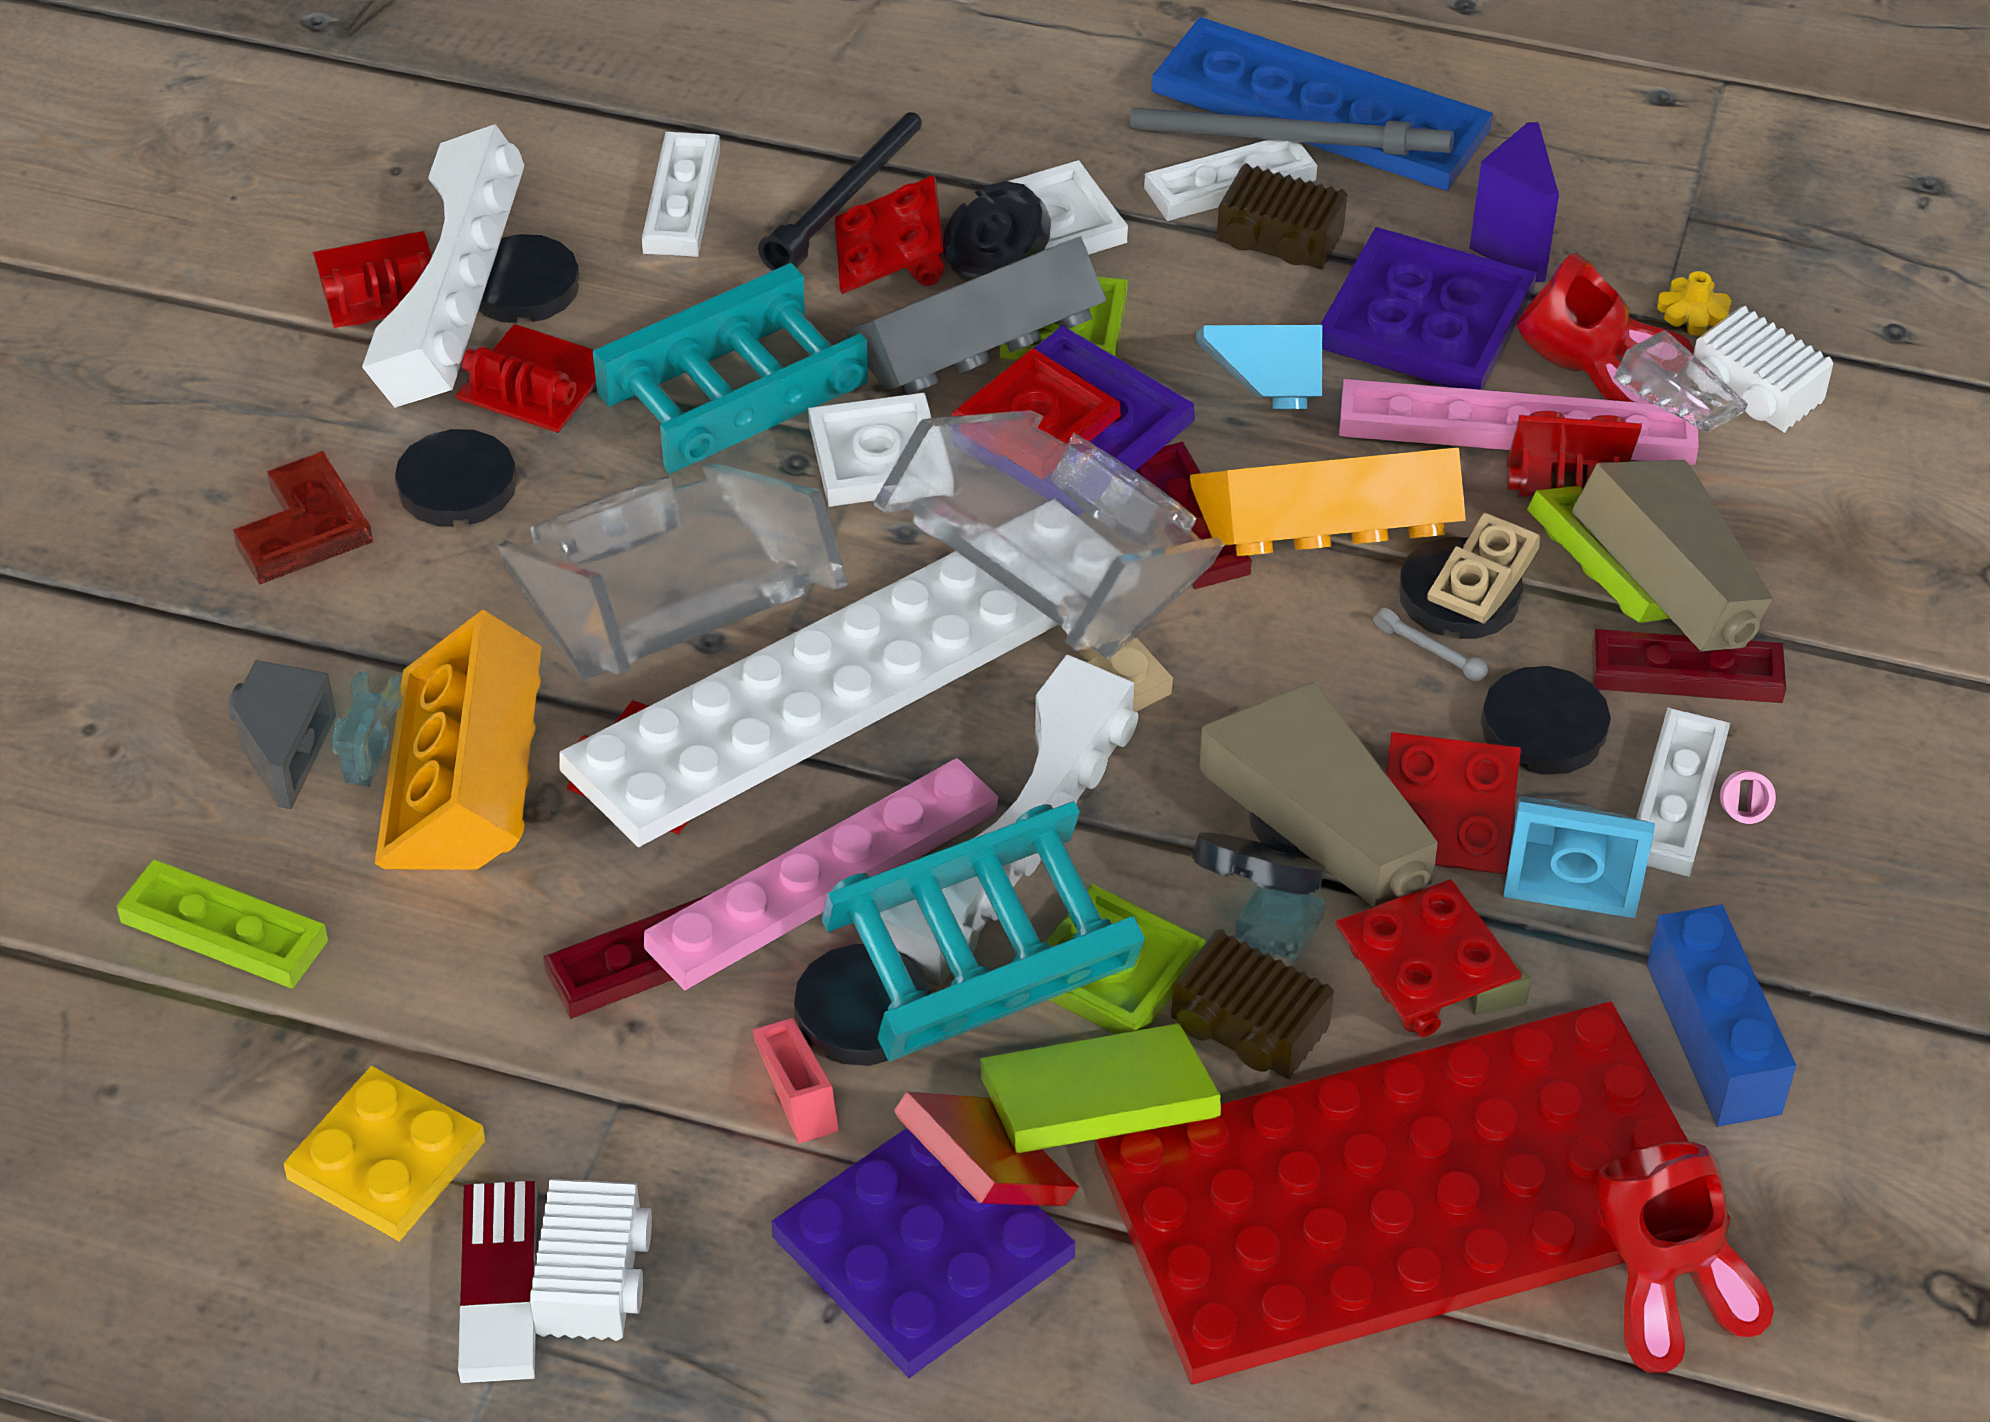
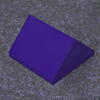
M1527 122L1481 161L1469 248L1491 260L1537 272L1535 282H1546L1559 192L1539 122Z

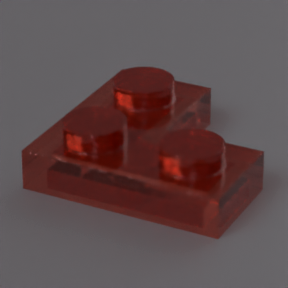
M324 451L267 471L270 489L284 511L233 529L236 547L259 585L373 542L369 522Z

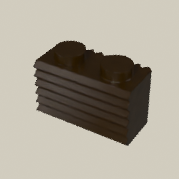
M1246 163L1240 168L1219 204L1216 240L1230 244L1238 250H1252L1281 258L1292 265L1303 264L1323 270L1344 230L1347 193L1343 189L1336 191L1333 186L1325 188L1322 183L1315 186L1311 180L1305 183L1301 177L1294 180L1290 174L1283 177L1280 172L1273 174L1269 169L1262 171L1259 166L1252 169Z
M1220 929L1215 931L1174 982L1171 1018L1177 1020L1182 1029L1191 1037L1201 1041L1211 1038L1236 1051L1240 1060L1251 1069L1260 1072H1266L1270 1069L1287 1079H1291L1294 1071L1299 1068L1301 1062L1306 1059L1309 1051L1313 1050L1315 1043L1320 1041L1322 1034L1326 1033L1330 1025L1334 990L1329 984L1322 985L1317 977L1310 979L1305 971L1297 972L1293 965L1286 966L1281 959L1274 960L1269 953L1262 954L1258 947L1251 948L1246 941L1239 942L1234 935L1227 936L1224 930Z

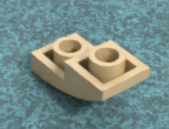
M1484 512L1463 549L1456 546L1431 587L1428 593V600L1484 624L1502 605L1531 563L1540 546V535Z

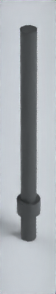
M1132 108L1130 114V128L1133 130L1383 148L1384 154L1408 155L1410 150L1451 153L1454 145L1453 131L1412 128L1410 122L1387 121L1385 126L1146 108Z

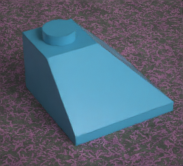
M1204 325L1196 331V344L1257 398H1272V409H1307V398L1322 396V325Z
M1519 795L1503 897L1635 918L1654 836L1655 823L1588 806Z

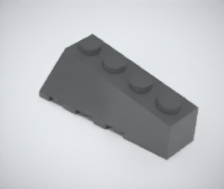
M1079 236L993 270L986 275L946 289L939 294L894 310L890 314L847 329L845 332L848 338L861 333L867 339L868 368L884 390L903 385L906 395L938 383L939 380L935 372L955 364L959 374L991 361L987 350L1006 343L1009 352H1013L1042 340L1038 329L1057 322L1059 327L1063 325L1069 329L1093 319L1089 308L1105 302L1106 298L1083 239Z

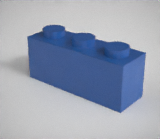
M1723 904L1658 915L1647 968L1716 1127L1782 1115L1796 1063Z

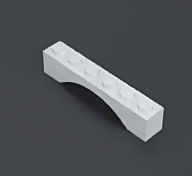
M496 124L442 142L439 145L428 177L444 201L445 220L439 243L431 261L417 283L400 304L376 327L362 366L394 408L453 390L525 166L517 147L507 141Z
M1066 655L1036 694L1035 740L1038 756L1033 773L1013 805L996 823L976 837L1016 823V820L1023 813L1036 806L1050 804L1053 808L1072 801L1077 803L1078 798L1086 787L1094 789L1105 772L1108 757L1117 745L1120 747L1126 746L1135 732L1138 723V712L1133 710L1134 682ZM1038 853L1003 866L1013 887L1023 874L1030 876L1035 871L1041 860ZM977 876L941 889L972 953L976 949L979 933L990 919L998 920ZM916 899L880 912L898 952L905 954L922 970L927 981L941 986L951 971Z

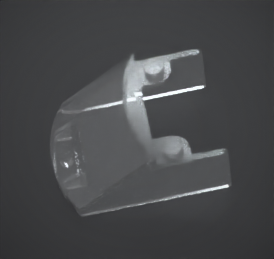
M1032 410L922 419L877 495L873 506L883 513L909 510L914 513L913 521L921 530L943 541L1062 626L1064 631L1069 634L1065 643L1075 650L1091 647L1110 660L1211 567L1225 545L1218 537L1201 540L1191 531L1197 520L1194 515L1154 484L1105 451L1075 433L1068 444H1065L1038 429L1037 427L1044 416Z
M715 463L703 466L705 480L673 488L670 476L636 485L583 504L530 527L534 541L524 546L507 540L497 546L504 568L583 681L607 671L621 675L631 671L630 663L780 603L794 600L806 594L804 586L810 583L819 584L834 590L847 586L848 581L821 491Z

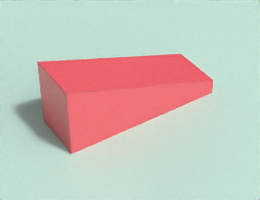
M794 1018L753 1029L754 1041L797 1143L800 1144L839 1132L832 1085Z

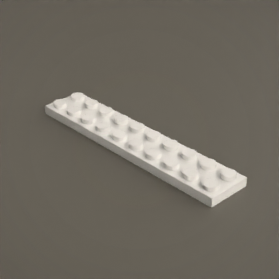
M1052 502L560 751V771L637 847H640L1131 587L1133 567Z

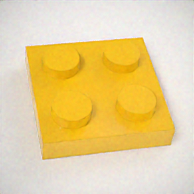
M370 1066L283 1164L287 1180L400 1242L486 1141L483 1125L383 1071Z

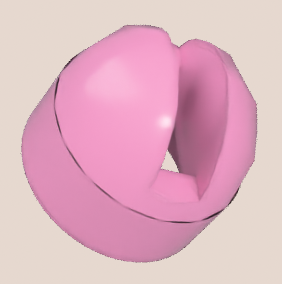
M1741 770L1731 774L1724 781L1720 790V802L1724 811L1736 821L1745 824H1753L1764 820L1772 812L1776 801V794L1772 783L1765 776L1752 770ZM1746 779L1749 780L1747 792L1748 811H1738L1740 781Z

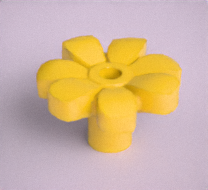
M1695 271L1689 275L1688 280L1684 277L1672 280L1670 292L1665 291L1659 294L1657 309L1661 313H1665L1664 320L1672 326L1679 327L1687 322V333L1701 336L1706 333L1708 324L1714 327L1729 315L1731 298L1725 293H1714L1715 284L1711 276L1702 271Z

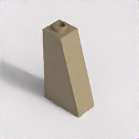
M1685 460L1597 463L1571 512L1700 651L1745 648L1747 643L1759 631L1760 621L1773 598L1692 467Z
M1315 681L1202 726L1199 769L1205 777L1288 839L1308 857L1324 865L1326 871L1370 905L1375 907L1422 890L1432 884L1438 842Z

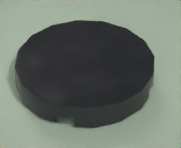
M1005 181L987 185L975 192L978 198L974 199L968 206L963 202L953 212L944 231L943 253L952 270L966 282L1043 251L1050 239L1051 218L1046 205L1032 190L1024 184Z
M517 234L502 237L478 310L484 316L506 323H517V317L532 316V322L545 320L565 310L576 298L579 288V267L574 253L560 241L543 235Z
M449 429L429 434L410 445L398 460L395 482L403 508L415 518L436 526L454 527L453 520L469 519L470 525L485 521L503 510L515 493L516 468L509 448L496 437L476 430Z
M1445 537L1426 542L1408 555L1400 573V603L1410 619L1429 632L1443 636L1444 630L1450 632H1460L1459 639H1477L1499 632L1514 620L1523 594L1522 577L1502 605L1484 624L1429 601L1428 593L1456 546L1463 549L1469 538Z
M1551 666L1523 667L1503 675L1489 688L1481 718L1484 737L1488 744L1521 748L1520 763L1528 764L1527 771L1543 775L1570 773L1589 765L1599 755L1600 748L1605 744L1611 721L1607 701L1593 683L1572 671Z
M1210 832L1198 834L1192 856L1196 864L1217 874L1227 877L1228 874L1233 876V873L1249 878V881L1256 882V886L1302 895H1309V893L1316 892V889L1320 890L1325 871L1324 865L1301 854L1254 840Z
M852 944L829 950L811 962L797 981L794 1011L801 1033L812 1048L814 1043L818 1048L827 1051V1058L841 1064L871 1066L888 1061L878 1040L884 1012L888 1011V1007L892 1002L865 945ZM899 952L916 990L925 991L926 995H930V989L922 970L905 954Z

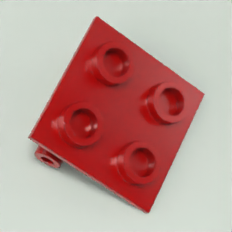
M934 175L915 183L905 184L892 193L864 205H856L847 212L835 217L839 286L842 294L904 268H907L912 277L924 286L936 284L944 274V262L939 256L943 252L937 183Z
M424 231L313 252L333 328L360 325L370 321L385 319L400 304L417 283L432 258Z
M513 324L492 351L488 347L480 346L477 349L469 348L465 352L462 368L469 372L470 378L456 393V399L559 433L596 386L593 359L594 349Z
M1547 410L1533 412L1530 415H1519L1506 467H1509L1507 490H1517L1519 497H1533L1536 490L1551 489V470L1555 471L1554 488L1564 487L1565 471L1573 472L1572 486H1580L1582 488L1583 473H1586L1587 483L1597 463L1631 461L1642 429V423L1626 422L1622 417L1615 415H1599L1590 420L1565 418L1559 412Z
M1391 732L1386 775L1438 842L1434 866L1507 874L1521 748Z
M1452 879L1336 920L1335 923L1350 945V951L1353 956L1362 962L1371 975L1372 983L1375 987L1381 989V995L1384 1000L1391 1003L1402 1019L1403 1027L1408 1032H1416L1421 1038L1434 1034L1440 1028L1442 1022L1438 1016L1441 1008L1518 980L1522 976L1517 966Z

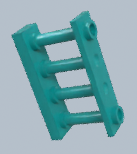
M792 263L593 350L596 388L600 398L610 407L636 395L661 423L663 465L669 474L808 411V408L819 406L868 383L867 339L859 333L832 345L805 317L804 276ZM783 328L810 355L785 368L758 341ZM734 350L761 377V379L736 390H733L708 363ZM686 373L712 401L683 413L658 385Z
M1075 801L1053 808L1050 804L1036 806L1023 813L1016 820V823L869 877L867 873L849 876L837 883L832 891L827 893L822 917L826 931L830 932L854 923L892 1002L888 1007V1011L884 1012L878 1035L880 1045L889 1062L1135 966L1145 937L1134 916L1113 924L1109 919H1101L1063 844L1071 841L1080 814ZM1039 854L1078 931L1072 940L1054 947H1050L1047 942H1040L1003 866L1031 855ZM976 876L978 877L1016 953L1012 963L989 971L986 966L979 967L941 889ZM915 899L954 977L950 987L930 995H926L925 991L916 990L880 915V912Z

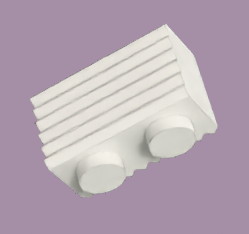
M1745 305L1739 307L1696 340L1690 374L1696 377L1705 389L1712 392L1718 391L1741 405L1753 419L1758 421L1765 420L1785 433L1789 426L1793 427L1796 420L1800 421L1803 415L1807 416L1811 409L1814 410L1817 404H1822L1826 397L1834 363L1830 356L1824 358L1821 351L1814 352L1811 345L1805 346L1802 339L1795 340L1793 334L1786 335L1783 328L1777 329L1774 322L1767 323L1765 317L1758 318L1756 312H1749Z
M570 1179L549 1180V1191L547 1192V1203L545 1204V1215L543 1216V1227L541 1228L539 1252L537 1253V1264L535 1265V1276L533 1277V1288L530 1298L536 1334L542 1337L551 1334L557 1338L566 1335L572 1339L581 1336L587 1340L593 1336L600 1340L609 1337L618 1341L623 1338L626 1313H639L642 1303L643 1272L642 1269H633L635 1252H648L652 1229L651 1208H640L637 1183Z

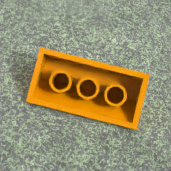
M1459 448L1190 475L1191 488L1215 546L1236 544L1237 556L1273 553V540L1294 538L1295 550L1331 547V534L1350 532L1352 544L1388 541V529L1408 527L1409 538L1445 535L1444 523L1466 521Z
M484 609L403 669L374 863L383 869L478 870L499 854L512 850L523 834L525 824L522 817L525 791L530 780V772L528 770L530 746L536 729V725L533 722L535 702L541 683L539 667L542 646Z

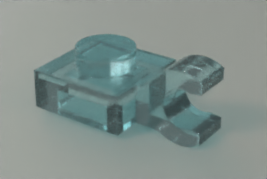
M360 671L351 682L353 703L347 717H340L335 724L332 750L335 755H340L345 783L370 787L389 741L387 725L392 715L398 711L402 704V692L399 677L391 676L388 686L383 691L370 693L367 672Z
M1258 886L1237 919L1235 937L1241 939L1240 942L1246 941L1251 948L1258 947L1262 954L1269 953L1273 959L1278 954L1296 962L1323 919L1326 900L1311 894L1287 893Z

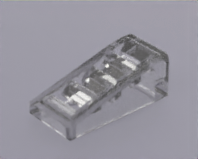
M1665 330L1628 348L1614 375V379L1626 389L1705 432H1709L1743 414L1749 405ZM1710 404L1716 408L1710 410L1706 405Z

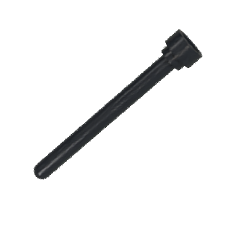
M914 112L904 114L794 224L775 226L758 245V252L763 263L772 271L789 263L798 268L808 257L809 240L920 130L922 126L920 116Z

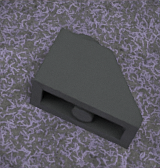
M255 660L244 683H238L232 692L229 703V716L232 721H236L242 750L277 805L281 808L292 809L336 717L329 676L325 672Z

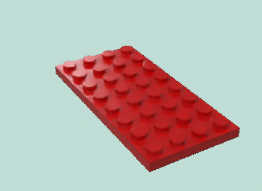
M1609 1001L1221 1104V1116L1216 1118L1096 1139L1095 1154L1190 1384L1193 1385L1626 1263L1609 1235L1599 1208L1596 1191L1599 1170L1610 1160L1633 1150L1669 1142L1689 1141L1613 1002ZM1728 1212L1726 1234L1731 1220V1217L1729 1216Z

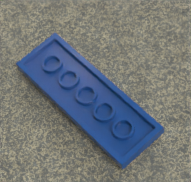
M1203 17L1198 18L1154 72L1152 80V92L1216 114L1385 126L1387 121L1410 122L1412 128L1453 131L1454 145L1451 153L1410 150L1408 155L1384 154L1383 148L1303 142L1326 152L1335 153L1445 191L1450 189L1490 132L1493 112Z

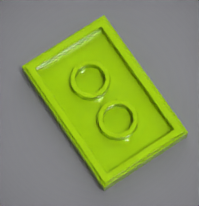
M1179 1023L980 1058L981 1079L1016 1153L1221 1116L1220 1093Z

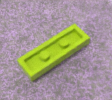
M1580 486L1536 490L1527 510L1545 528L1546 534L1553 541L1561 544L1581 564L1583 572L1591 579L1599 582L1619 603V607L1624 614L1638 623L1671 619L1571 512L1583 491Z
M155 859L151 861L116 906L120 922L291 989L296 986L328 942L324 923Z

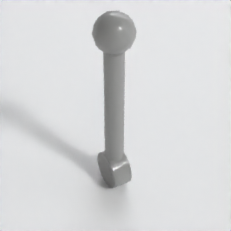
M1381 608L1373 618L1375 625L1383 632L1388 634L1396 632L1463 669L1467 679L1475 682L1485 678L1488 666L1482 658H1467L1401 622L1399 617L1388 608Z

